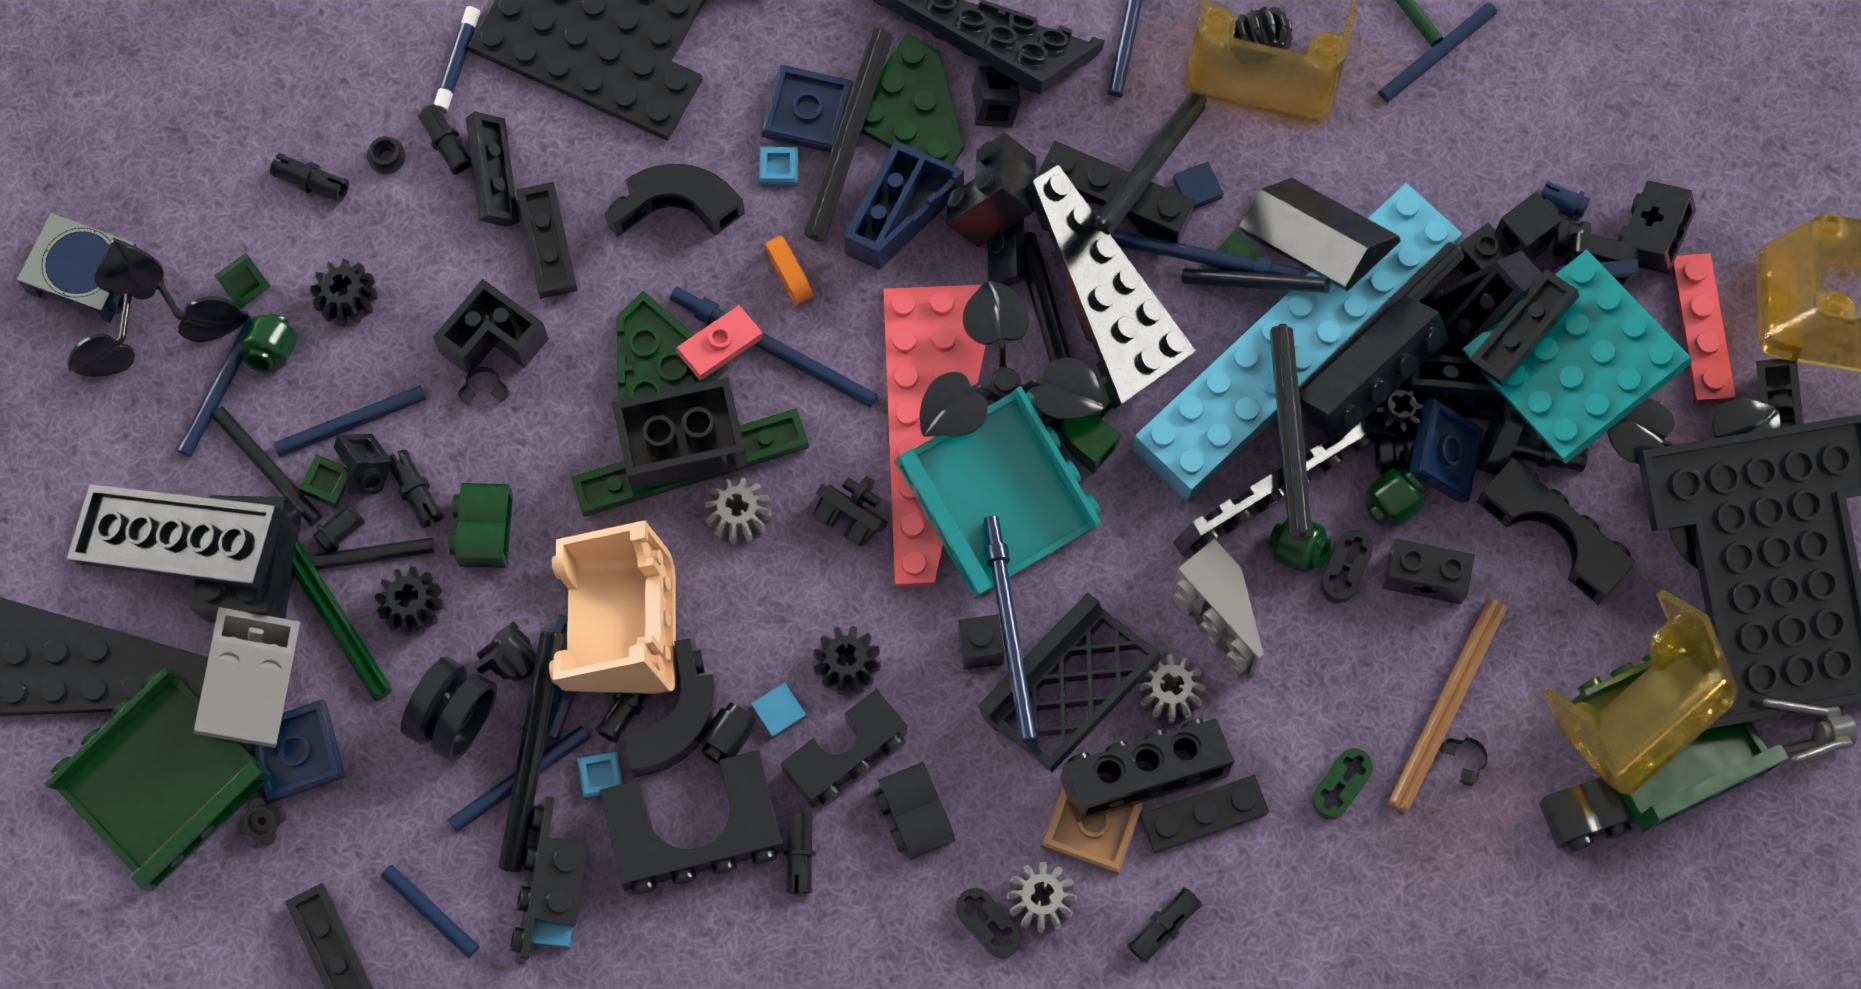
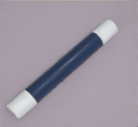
M468 6L465 9L434 102L442 111H448L468 51V45L480 15V10L475 7Z

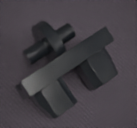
M868 476L859 484L849 477L845 480L842 487L852 493L851 497L831 484L826 486L822 483L816 492L821 498L816 505L813 517L825 525L833 527L844 511L853 517V520L843 536L858 546H864L873 537L875 532H882L889 523L862 505L865 501L876 508L881 501L879 496L871 492L875 481Z

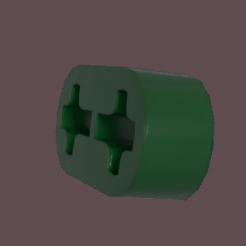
M1357 748L1345 750L1329 769L1312 796L1313 808L1319 816L1325 819L1339 818L1356 798L1373 771L1372 760L1365 751ZM1355 758L1362 762L1360 770L1364 774L1355 773L1349 782L1343 780L1342 777L1348 768L1343 762L1346 760L1352 763ZM1338 785L1343 789L1337 799L1341 807L1333 805L1330 809L1323 806L1325 799L1320 794L1324 792L1329 795Z

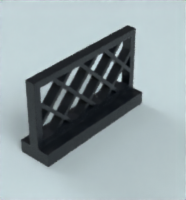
M1087 592L1023 658L1030 699L1032 698L1031 707L1037 740L1033 744L1021 743L1019 729L1015 730L1008 724L1016 714L1009 674L986 696L978 707L984 721L996 732L1000 730L1053 773L1162 657L1160 652L1101 608L1100 602ZM1103 623L1114 631V643L1093 645L1092 635ZM1120 636L1124 638L1126 641L1121 642ZM1139 650L1146 655L1138 666L1122 667L1121 651ZM1115 652L1116 668L1093 670V654ZM1087 655V671L1065 673V663L1071 656ZM1116 677L1117 688L1110 695L1094 696V679ZM1088 680V697L1066 699V682ZM1060 683L1059 700L1038 701V690L1044 684ZM1089 706V717L1082 724L1067 725L1066 708ZM1060 709V726L1039 727L1038 711ZM1061 735V746L1051 757H1048L1039 749V737Z

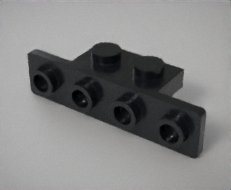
M546 796L541 805L534 806L532 811L530 830L536 831L534 846H527L523 870L530 871L527 887H520L517 900V911H523L521 928L514 927L510 943V951L517 952L515 963L524 964L529 959L535 921L574 927L577 922L589 844L548 837L554 797Z

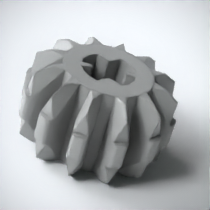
M741 477L738 480V485L732 487L731 481L726 478L723 481L725 490L722 491L712 487L710 493L714 500L705 502V511L710 513L706 518L707 526L716 527L715 536L718 539L724 538L729 532L730 544H737L739 534H744L745 541L751 543L753 541L751 530L753 529L759 534H764L766 528L763 522L772 518L771 511L766 508L770 504V498L768 495H760L761 485L758 483H754L747 488L746 478ZM735 505L744 506V511L741 510L740 516L732 515L731 509L735 511Z
M1173 654L1167 655L1165 666L1159 661L1142 678L1144 683H1140L1136 687L1137 694L1146 696L1140 702L1141 708L1148 709L1154 705L1155 708L1152 713V719L1154 720L1160 718L1162 711L1167 712V722L1169 724L1175 722L1176 711H1178L1181 718L1188 720L1191 716L1190 708L1199 709L1201 707L1202 701L1198 695L1205 692V685L1196 682L1201 676L1200 669H1193L1187 672L1190 662L1188 658H1184L1180 666L1174 665L1175 658ZM1165 682H1168L1170 686H1179L1176 695L1171 691L1163 692Z
M1040 862L1039 874L1036 875L1029 865L1024 866L1023 874L1026 880L1013 876L1011 884L1018 891L1007 892V901L1018 903L1010 909L1011 917H1018L1025 913L1026 915L1021 922L1023 929H1027L1032 920L1038 921L1036 927L1038 934L1044 933L1045 921L1047 920L1055 931L1059 930L1061 924L1057 915L1063 919L1070 920L1073 912L1065 905H1073L1077 902V895L1065 893L1073 887V880L1070 878L1059 882L1058 880L1063 871L1059 866L1054 869L1051 875L1046 874V862ZM1043 889V894H1045L1046 890L1051 893L1048 905L1041 906V901L1037 905L1033 902L1035 890Z

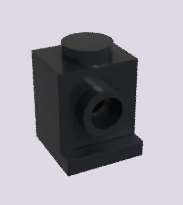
M978 66L972 85L976 111L975 125L1012 128L1021 102L1017 82L1004 74L997 73L992 67Z

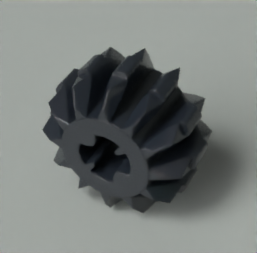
M1262 7L1256 11L1251 9L1250 13L1239 15L1238 20L1232 21L1229 24L1228 42L1235 58L1240 59L1242 63L1253 61L1257 64L1263 60L1269 61L1274 56H1281L1283 51L1288 50L1292 46L1293 36L1291 32L1293 29L1290 20L1287 19L1286 13L1280 11L1277 7L1270 9Z
M343 258L340 267L335 268L334 264L328 261V272L326 274L316 272L315 278L318 283L310 286V292L315 297L312 302L315 310L323 311L322 316L328 322L337 317L338 323L345 326L348 316L352 315L354 321L360 323L361 316L358 311L362 310L372 313L373 307L369 301L375 300L378 297L376 289L372 287L375 283L373 275L365 273L364 266L359 262L351 267L349 261ZM347 288L348 293L341 296L339 290Z
M411 566L407 576H403L399 569H395L393 575L396 580L391 582L388 579H382L381 585L386 591L375 594L376 602L381 604L376 610L377 615L380 619H387L386 626L391 631L400 626L402 634L408 636L412 625L415 624L418 631L424 633L426 628L422 621L427 619L431 623H437L438 617L432 610L444 608L443 600L438 598L442 593V588L439 583H432L433 577L427 571L419 576L416 567ZM410 594H414L417 600H411L409 607H404L401 601H407Z
M851 626L848 636H843L840 627L834 628L835 639L832 640L830 637L823 635L820 638V643L824 648L814 649L813 651L814 659L820 661L814 666V672L816 675H825L822 680L825 688L832 686L837 681V693L841 695L845 692L846 684L851 683L852 691L858 694L860 692L858 680L861 679L865 684L872 685L874 678L870 672L880 671L881 663L874 659L880 655L879 646H869L872 640L869 633H865L857 639V627ZM845 653L846 657H848V653H852L854 655V664L849 666L848 662H846L845 666H841L839 656Z

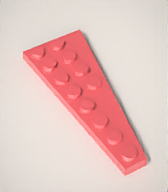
M982 285L883 289L895 587L935 586L943 544L894 461L904 452L911 448L914 449L935 437H924L921 434L920 407L927 388L937 377L950 372H960L968 378L971 387L978 384L986 345L975 342L967 335L963 326V312L968 300Z

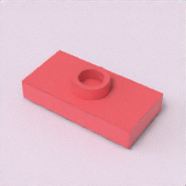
M738 305L677 346V354L701 381L760 341L763 333Z

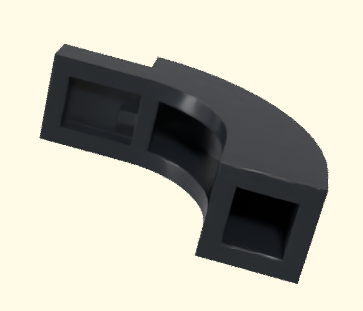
M662 164L644 169L627 178L626 184L629 195L627 197L621 196L613 201L605 213L608 228L618 238L656 210L668 207L682 208L698 216L716 236L744 215L745 210L743 199L726 181L716 174L693 165Z
M690 638L674 641L681 678V694L673 711L658 723L623 730L629 768L633 778L661 772L684 760L700 744V737L713 719L716 707L713 674L697 675L705 673L701 649L693 651Z

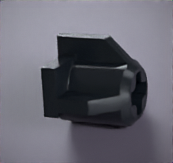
M514 621L497 632L492 642L477 652V657L481 661L476 670L481 675L491 669L504 680L522 681L534 670L537 653L532 649L530 639L518 629L519 626Z

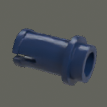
M1550 181L1546 182L1540 195L1544 200H1550L1558 211L1570 215V220H1573L1574 217L1581 220L1590 202V198L1584 196L1585 192L1580 191L1578 194L1555 185Z

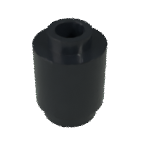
M729 702L725 709L720 708L700 737L699 742L703 746L701 753L718 765H721V759L737 756L754 732L752 726L756 719L739 705Z

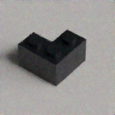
M1005 132L992 141L985 142L977 150L975 179L962 187L956 188L948 196L946 224L979 248L1034 213V207L1026 186L1036 177V156Z
M484 279L479 282L433 336L439 353L467 374L475 369L494 347L525 368L549 340L542 321Z

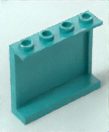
M1021 386L1016 388L1011 394L987 407L985 422L977 431L959 437L935 436L914 449L911 448L899 455L894 461L974 598L994 587L992 569L987 566L984 548L988 546L984 518L988 516L999 517L1003 543L1008 545L1010 562L1007 564L1009 577L1101 524L1098 518L1101 515V510L1097 502L1090 494H1084L1078 484L1081 481V477L1072 461L1064 460L1058 450L1061 447V443L1052 427L1044 426L1038 416L1040 411L1034 404L1033 394L1030 392L1025 393Z

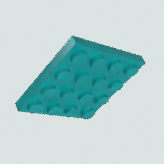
M1587 249L1555 274L1578 290L1580 297L1503 387L1482 373L1565 464L1692 364L1691 357ZM1506 316L1463 348L1469 360Z

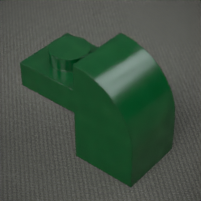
M1108 380L1102 387L1100 386L1106 400V408L1086 418L1063 420L1062 436L1067 450L1093 474L1117 449L1121 437L1119 432L1102 419L1113 407L1109 398L1113 393Z

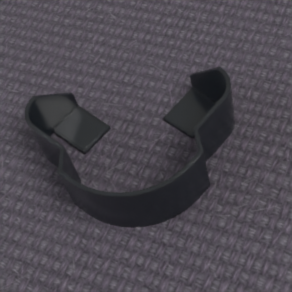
M478 367L471 370L465 376L466 383L458 391L461 402L469 406V402L476 394L468 389L461 397L463 392L469 387L468 380L479 372H490L497 376L498 383L506 389L504 393L496 386L490 394L498 399L499 402L506 400L509 396L508 388L500 381L499 374L489 367Z
M1470 737L1465 738L1463 741L1455 738L1446 739L1442 745L1441 754L1445 753L1455 756L1457 746L1447 744L1446 742L1462 744L1465 741L1476 744L1483 752L1484 766L1478 769L1475 782H1470L1473 770L1462 769L1459 782L1468 786L1474 785L1479 778L1480 770L1484 769L1487 765L1488 756L1485 747L1478 740Z

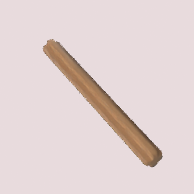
M1489 598L1486 601L1392 792L1388 804L1397 811L1406 813L1410 809L1507 610L1506 605L1496 599Z

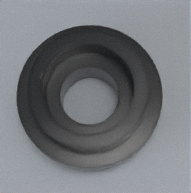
M383 136L375 139L367 150L369 165L374 171L381 174L396 172L405 162L406 154L403 145L391 137ZM386 151L393 153L391 159L386 161L380 160L382 153Z

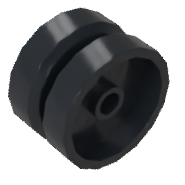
M447 656L442 657L430 667L415 688L405 708L400 731L404 736L420 745L431 740V748L434 753L450 762L456 761L470 748L488 719L497 697L498 687L496 683L480 674H474L467 678V670L464 665Z

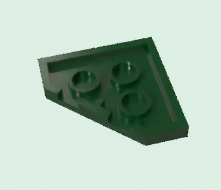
M906 33L882 69L861 133L891 149L894 141H898L953 166L964 150V144L939 50Z
M642 291L616 316L618 401L714 381L728 369V364L726 363L700 381L677 354V346L694 336V334L645 291Z

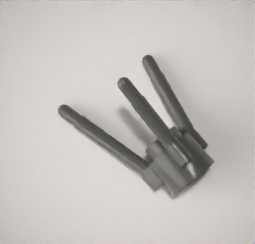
M1764 699L1762 701L1765 707L1823 717L1820 722H1816L1814 725V739L1782 746L1786 754L1807 750L1794 755L1791 758L1793 763L1807 761L1838 749L1851 748L1857 741V727L1854 719L1848 714L1841 715L1838 706L1823 708L1781 700Z

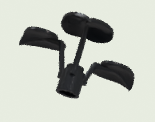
M112 238L105 255L95 269L94 278L96 285L100 289L112 294H124L119 334L114 339L108 334L97 333L80 341L69 355L67 361L68 369L79 375L99 377L117 374L131 367L135 359L134 349L127 344H123L127 334L132 296L136 299L144 300L151 298L155 291L159 290L174 316L182 320L178 325V333L182 337L194 342L211 341L230 334L246 322L249 313L230 300L214 296L196 299L187 305L185 312L181 311L165 287L164 271L160 262L145 251L119 239Z
M989 281L985 282L968 300L963 312V326L967 335L979 344L989 345L996 341L998 342L999 369L991 375L990 389L981 384H975L971 387L968 378L960 372L940 375L929 385L923 396L920 407V429L924 437H959L971 434L983 425L987 415V402L980 393L986 395L988 400L997 402L1020 386L1025 393L1035 386H1039L1034 395L1035 406L1044 415L1059 420H1074L1095 415L1106 408V400L1093 371L1084 362L1074 358L1056 359L1045 367L1043 379L1034 378L1024 385L1021 384L1019 374L1006 365L1005 340L1016 341L1025 336L1029 325L1028 310L1021 297L1010 287L1002 283Z
M1648 398L1610 428L1607 434L1612 447L1621 458L1630 463L1639 464L1637 452L1660 448L1662 445L1664 447L1672 446V443L1666 437L1673 431L1675 420L1670 410L1664 404ZM1735 399L1725 403L1717 410L1712 422V429L1715 437L1721 438L1780 428V415L1775 406L1751 399ZM1690 525L1668 529L1671 540L1679 554L1687 563L1698 570Z

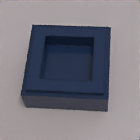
M1208 161L1173 175V181L1179 194L1195 200L1193 209L1223 198L1224 193Z

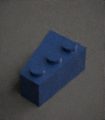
M894 141L844 236L845 254L880 270L947 206L948 196L956 188L964 186V170L898 141Z

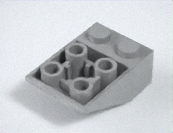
M1214 538L1178 568L1172 589L1175 592L1173 599L1185 614L1193 612L1202 624L1199 625V628L1211 643L1215 644L1219 641L1227 650L1226 659L1238 673L1242 674L1245 671L1253 678L1257 674L1264 653L1242 568Z
M219 607L193 734L276 748L299 631V621Z

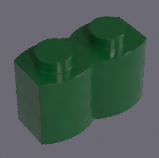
M462 483L460 494H454L452 513L454 518H458L456 531H451L449 535L450 555H455L459 567L507 568L513 492L509 484Z

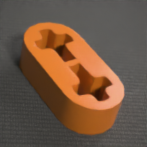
M780 235L763 244L765 252L794 305L797 306L812 299L814 296L810 284L783 236Z

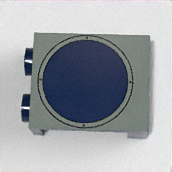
M50 213L17 281L31 295L40 298L43 292L96 310L103 321L110 323L115 313L120 314L122 312L124 294H112L100 289L95 283V269L105 255L112 238L119 239L135 247L137 246L131 241Z

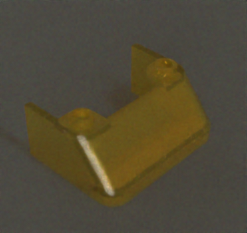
M1203 0L1185 76V87L1189 93L1196 91L1199 95H1205L1208 101L1314 125L1325 122L1331 116L1359 3L1351 2L1343 34L1334 32L1317 34L1311 40L1308 54L1306 55L1233 38L1236 26L1233 14L1223 7L1211 5L1212 0Z
M1833 213L1820 214L1764 244L1760 249L1756 260L1759 345L1765 353L1775 358L1861 372V318L1857 317L1856 306L1848 296L1840 292L1823 291L1822 266L1861 272V219L1839 216Z
M1663 589L1657 593V596L1668 622L1657 630L1651 638L1649 652L1654 664L1598 713L1590 704L1586 702L1573 704L1550 688L1543 693L1562 735L1611 787L1626 795L1634 793L1723 715L1732 706L1737 695L1736 682L1709 616Z

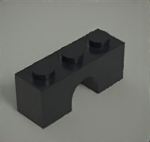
M877 688L845 713L846 723L857 737L854 746L849 751L840 755L829 754L822 750L812 738L781 763L783 773L812 809L819 803L823 807L832 803L841 795L842 790L840 787L851 778L856 782L861 780L874 768V765L871 763L883 753L887 757L893 755L906 743V740L903 738L907 735L906 723Z

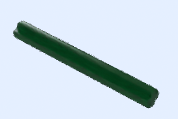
M297 541L295 545V558L292 561L293 574L373 700L383 699L392 692L391 685L300 542Z

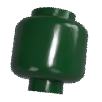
M278 314L255 316L248 323L240 340L239 350L245 363L250 368L258 372L268 373L279 370L287 364L295 347L297 336L284 317Z
M1390 468L1368 487L1366 494L1372 503L1367 507V510L1382 525L1389 520L1393 525L1402 526L1424 506L1425 499L1422 494L1426 489L1406 468H1403L1401 471Z
M1286 519L1283 524L1277 523L1270 534L1269 545L1273 546V556L1279 564L1302 573H1308L1315 567L1321 568L1324 565L1331 549V539L1327 538V531L1324 526L1313 521V536L1310 539L1301 542L1291 539L1289 537L1288 520Z

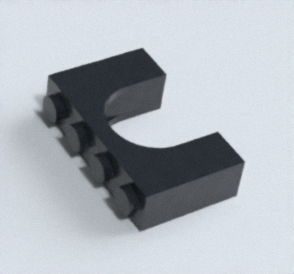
M759 750L720 760L730 803L729 818L725 828L715 840L695 849L673 847L656 835L651 825L645 794L640 780L600 789L619 878L624 891L632 889L635 895L644 894L656 890V883L672 879L673 884H684L697 879L696 873L712 869L713 874H724L737 869L736 863L752 859L753 864H763L777 858L776 853L784 851Z

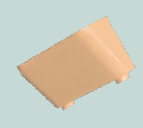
M644 520L556 539V556L552 557V569L555 577L561 579L568 588L567 650L556 652L554 660L550 661L549 664L552 682L563 691L658 694L674 690L676 682V649L674 643L676 641V576L671 553Z

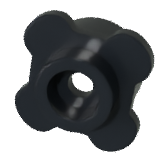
M255 797L249 801V811L245 814L244 819L239 821L238 828L243 835L260 839L262 844L269 845L275 842L277 838L276 831L279 825L285 822L287 815L283 808H273L267 805L263 798ZM260 817H264L266 819V823L264 825H261L259 823Z

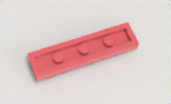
M1711 253L1679 255L1676 257L1671 269L1685 352L1692 360L1688 370L1694 404L1732 401L1736 395Z

